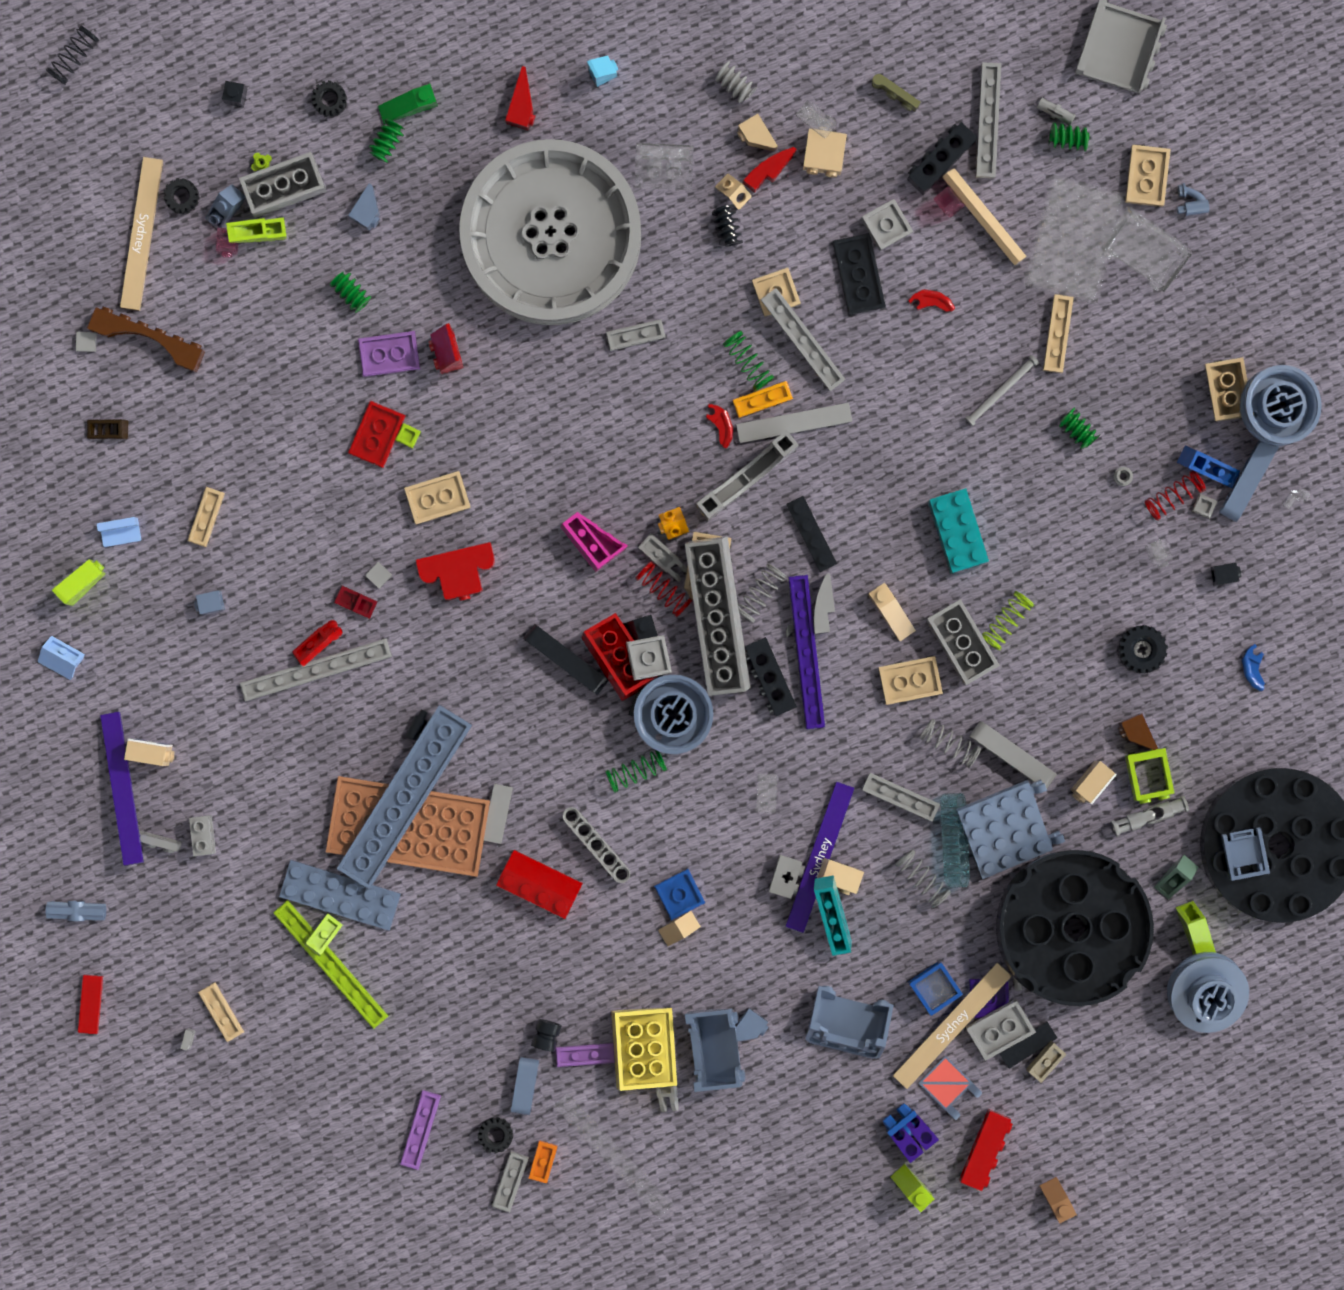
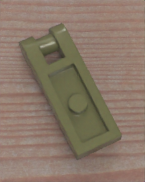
M876 74L873 77V88L883 89L887 92V97L894 101L896 99L900 101L904 109L916 112L921 104L918 99L881 74Z

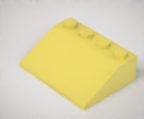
M672 1008L611 1011L616 1088L622 1091L677 1086Z

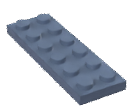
M290 860L279 897L390 931L401 893L375 885L368 889L352 878Z

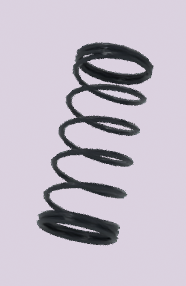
M79 25L80 27H78L79 29H76V31L86 43L82 42L81 40L75 37H70L72 43L81 52L77 51L76 49L68 45H64L65 50L71 57L75 59V61L61 53H58V57L68 68L62 66L57 62H51L52 66L63 77L58 75L49 67L46 69V71L50 75H52L55 79H57L64 85H66L68 79L56 68L54 64L59 65L60 67L66 69L67 71L75 74V72L72 70V68H70L67 65V63L60 57V55L76 63L79 66L81 65V63L67 50L66 47L74 50L75 52L79 53L84 57H87V55L76 45V43L72 39L77 40L78 42L84 44L90 49H93V46L86 41V39L79 33V31L83 32L96 43L100 41L92 32H90L82 25Z

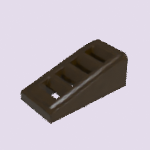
M123 419L87 420V439H128L129 421ZM95 424H98V435H94ZM103 424H105V435H102ZM111 424H113V435H110Z

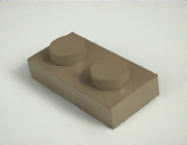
M1050 1041L1026 1070L1042 1083L1066 1056V1053Z

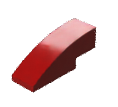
M792 147L769 157L749 173L743 180V184L755 193L766 178L773 183L795 155L797 149Z

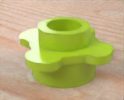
M260 153L253 155L254 163L251 165L253 171H260L270 167V162L272 161L270 155L264 156L260 155Z

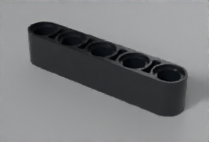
M535 623L523 639L597 696L609 681Z

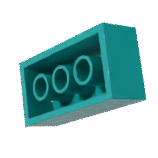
M967 489L929 499L928 504L950 574L989 562Z

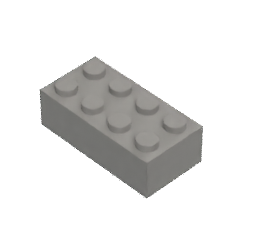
M312 152L239 178L250 210L255 218L327 192Z
M961 599L925 619L964 685H968L1000 666Z

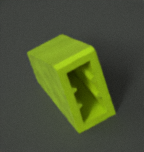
M89 559L53 588L52 591L64 604L73 606L106 574L103 571L104 566L97 560L94 562Z
M1191 901L1175 907L1193 955L1202 952L1216 953L1206 918L1195 902Z
M905 1164L891 1176L908 1200L920 1212L935 1200L930 1190Z

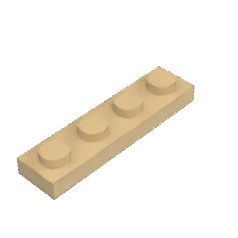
M1056 294L1053 297L1043 371L1063 373L1074 297Z

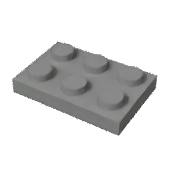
M1017 999L966 1026L967 1031L985 1061L1036 1033Z

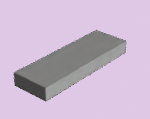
M661 319L606 332L610 351L666 338Z
M494 784L484 841L502 844L513 787Z
M513 1151L510 1152L492 1207L510 1213L529 1159L528 1156Z

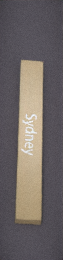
M143 157L120 308L137 311L141 309L163 160Z
M996 963L893 1076L908 1089L1012 975L1000 964Z

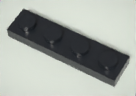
M804 496L787 503L786 506L819 572L821 573L837 565Z

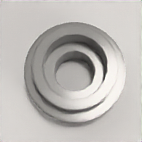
M1120 467L1114 472V481L1120 486H1127L1133 480V473L1127 467ZM1121 473L1126 474L1125 480L1120 479Z

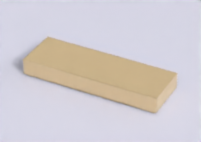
M209 487L205 488L187 541L207 547L225 493Z
M216 982L198 992L226 1042L244 1033Z

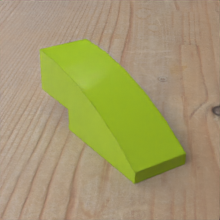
M284 217L226 223L229 243L287 239Z

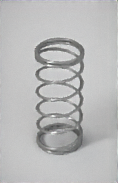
M767 563L766 567L770 569L772 572H774L776 575L765 570H762L761 573L771 584L760 579H755L759 587L762 588L766 593L756 588L749 587L750 592L759 601L749 596H743L744 600L754 610L742 604H738L739 614L752 623H754L755 619L751 617L749 614H747L745 611H743L739 606H742L752 611L753 613L760 615L759 611L755 609L747 601L746 598H749L764 607L766 606V604L759 597H757L751 589L756 590L769 598H772V596L758 583V581L763 582L768 586L778 590V587L773 582H771L763 572L770 574L781 581H784L787 578V576L784 573H782L780 570H778L776 567L769 563Z
M932 718L922 732L920 739L924 740L928 735L926 743H928L933 735L942 727L935 748H937L942 740L951 732L944 750L945 754L960 737L953 759L969 743L962 764L971 755L966 764V767L970 768L978 757L981 747L976 746L967 756L971 741H967L959 749L962 735L956 737L949 746L953 730L948 731L940 740L944 730V725L942 724L931 735L935 725V719L933 720Z
M912 849L908 853H906L895 864V866L900 867L908 860V862L900 870L903 871L913 863L921 860L918 866L907 877V879H910L923 869L928 868L924 875L914 885V887L918 886L928 878L934 876L933 880L923 890L921 895H923L936 885L941 884L940 888L936 891V893L928 900V902H931L932 900L937 898L931 904L932 908H935L951 894V891L945 890L936 895L942 888L943 882H938L930 887V885L936 879V874H932L923 879L929 871V866L923 867L917 872H915L921 865L923 860L922 858L917 859L909 865H907L916 853V851Z

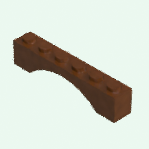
M102 306V309L95 308L87 327L90 331L107 338L123 334H135L151 338L166 348L178 366L197 373L205 351L201 349V345L192 341L190 344L183 342L184 338L174 334L173 337L165 335L166 331L157 327L155 330L148 328L149 325L142 321L132 322L130 321L131 317L120 313L117 316L112 314L113 310Z

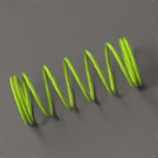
M1014 591L1013 594L1021 603L1013 599H1008L1009 605L1016 612L1006 607H1002V612L1008 619L998 615L995 616L997 622L1003 628L995 624H989L990 629L993 631V633L997 635V637L988 632H983L982 634L984 640L997 650H1001L1002 647L986 634L996 638L1004 644L1006 642L992 629L991 625L1001 629L1009 635H1012V633L1001 624L997 617L1002 618L1007 622L1013 624L1014 626L1018 627V625L1005 613L1003 609H1006L1018 615L1019 617L1025 619L1024 616L1013 607L1010 601H1013L1023 606L1029 611H1031L1029 607L1033 608L1034 603L1032 601H1030L1027 597H1025L1018 591Z

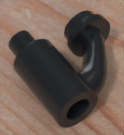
M421 709L419 715L414 716L405 736L415 741L418 740L427 722L425 718L428 712Z

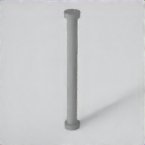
M1030 355L1028 357L1029 360L970 416L965 417V420L971 426H974L976 424L975 421L1034 365L1037 366L1039 364L1034 356Z

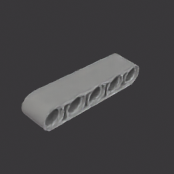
M979 721L969 735L974 741L976 740L981 746L992 751L994 755L1007 762L1008 765L1021 774L1023 773L1031 781L1036 782L1041 779L1042 783H1045L1046 789L1057 776L1051 769L982 721Z
M575 807L565 809L563 820L618 883L628 881L630 878L629 868L582 813ZM569 810L575 811L577 814L576 820L569 821L566 818V813ZM581 825L589 827L588 835L583 836L579 833ZM593 840H600L602 848L594 850L591 847ZM607 854H611L615 858L614 863L611 865L604 862V856ZM625 869L627 877L619 879L616 876L617 870Z

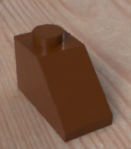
M1142 713L1119 722L1118 732L1122 738L1150 750L1158 749Z

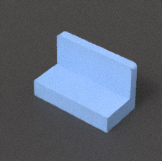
M136 517L97 523V529L101 532L104 547L141 541L139 522Z
M51 636L42 646L38 662L71 680L76 667L81 663L85 654Z

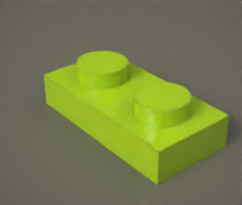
M327 914L304 945L320 956L343 925Z

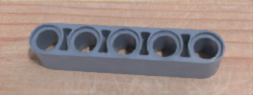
M1258 440L1250 454L1252 457H1249L1241 471L1242 474H1239L1232 487L1233 491H1230L1222 505L1224 507H1221L1219 511L1220 514L1235 522L1239 520L1279 446L1269 445Z

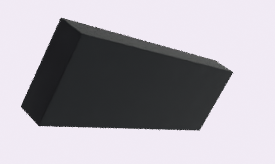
M1047 1021L1035 1028L1036 1033L999 1053L1009 1069L1045 1047L1050 1041L1053 1042L1058 1038Z

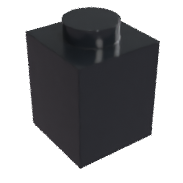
M225 81L222 100L227 105L244 108L248 89L245 84Z
M1237 563L1210 567L1213 586L1240 581L1241 569L1237 566Z

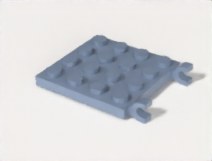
M1041 779L1032 784H1029L1027 780L956 809L982 879L1053 850V844L1065 842L1064 836L1060 834L1059 830L1048 835L1033 795L1047 791L1045 783H1042Z

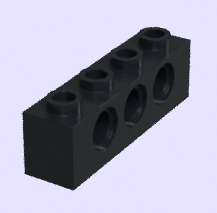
M962 122L958 126L954 124L947 132L949 135L945 139L940 138L934 145L936 149L932 153L928 151L921 158L923 162L918 167L914 165L909 170L907 180L923 196L977 141L978 137ZM956 140L959 143V147L952 148L949 141ZM943 154L946 160L940 162L937 160L936 155ZM923 168H931L933 174L925 175L923 173Z
M764 637L746 645V661H751L754 667L751 669L754 679H759L761 686L758 688L762 697L766 696L769 701L766 706L770 714L774 713L776 717L797 708L767 638ZM758 655L766 657L765 665L760 666L756 663ZM771 672L774 675L772 683L764 681L765 673ZM774 690H780L782 693V698L779 701H775L771 697Z

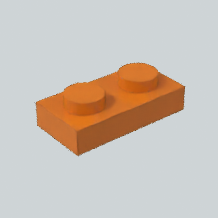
M539 1140L529 1179L547 1184L558 1145Z

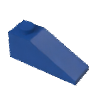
M1186 445L1177 463L1230 488L1233 487L1240 473V470Z

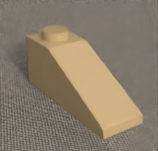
M885 583L867 594L899 641H902L916 631Z

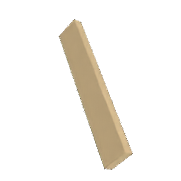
M955 168L942 176L1014 265L1027 257Z

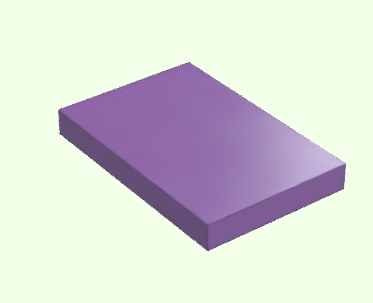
M415 331L358 339L363 377L420 369Z

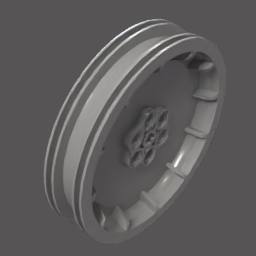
M554 139L536 140L520 144L503 152L478 174L469 188L463 203L460 217V243L472 278L482 293L498 308L515 318L534 324H569L586 319L607 307L629 282L635 270L641 247L640 214L636 199L626 179L605 157L588 147L570 141ZM557 212L565 214L562 220H557L554 216ZM538 213H544L546 215V218L543 221H538L535 219ZM567 228L575 229V234L567 236L565 231ZM549 229H553V231L556 232L553 233V237H549V235L546 234L549 232ZM535 230L537 235L534 238L527 237V232ZM565 245L567 249L564 253H558L556 251L557 246ZM546 246L548 250L545 254H539L537 252L538 247Z

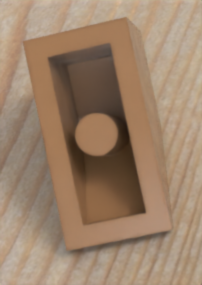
M1057 1177L1039 1185L1059 1224L1077 1215Z

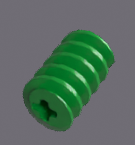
M391 119L384 120L387 126L381 125L380 128L383 132L376 133L379 139L373 138L375 145H369V149L372 151L369 153L388 163V160L385 156H392L389 149L396 150L393 142L400 143L397 136L403 137L404 134L401 132V129L405 130V128Z
M1053 123L1049 132L1048 146L1050 142H1053V147L1056 148L1057 144L1060 143L1061 149H1063L1065 144H1068V148L1071 150L1072 146L1075 145L1076 151L1083 146L1084 152H1086L1089 132H1087L1086 127H1083L1080 132L1079 126H1075L1073 131L1071 125H1068L1065 129L1064 124H1060L1057 129L1056 123Z
M341 272L329 285L331 288L335 287L334 291L340 293L339 297L341 299L346 298V305L351 304L350 309H356L355 313H357L369 303L371 296L364 297L367 291H359L361 284L354 286L356 279L349 280L351 273L344 274V272Z
M1074 407L1061 419L1059 427L1066 425L1064 432L1071 431L1072 433L1069 438L1077 437L1075 444L1082 442L1080 447L1082 450L1090 446L1100 435L1094 436L1096 429L1089 431L1090 423L1083 425L1086 419L1082 418L1079 420L1078 418L1081 413L1073 414Z

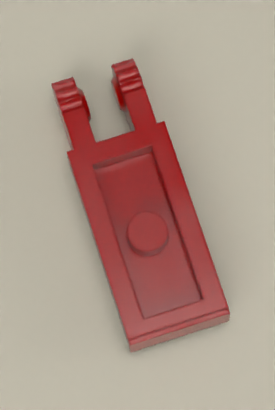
M330 620L322 627H319L292 651L303 667L333 640H337L342 635L343 630L341 627H337L338 624L335 620Z

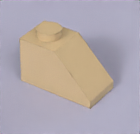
M759 114L738 125L739 131L737 135L742 142L745 141L749 146L773 152L777 150L778 146Z

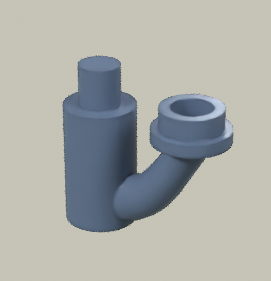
M1185 183L1177 186L1179 197L1182 196L1184 198L1188 194L1196 199V201L1185 202L1184 206H1177L1178 214L1185 213V216L1209 213V202L1200 192L1186 187Z

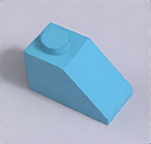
M608 56L587 61L588 71L597 87L617 77L616 71L619 69L614 59L610 61Z

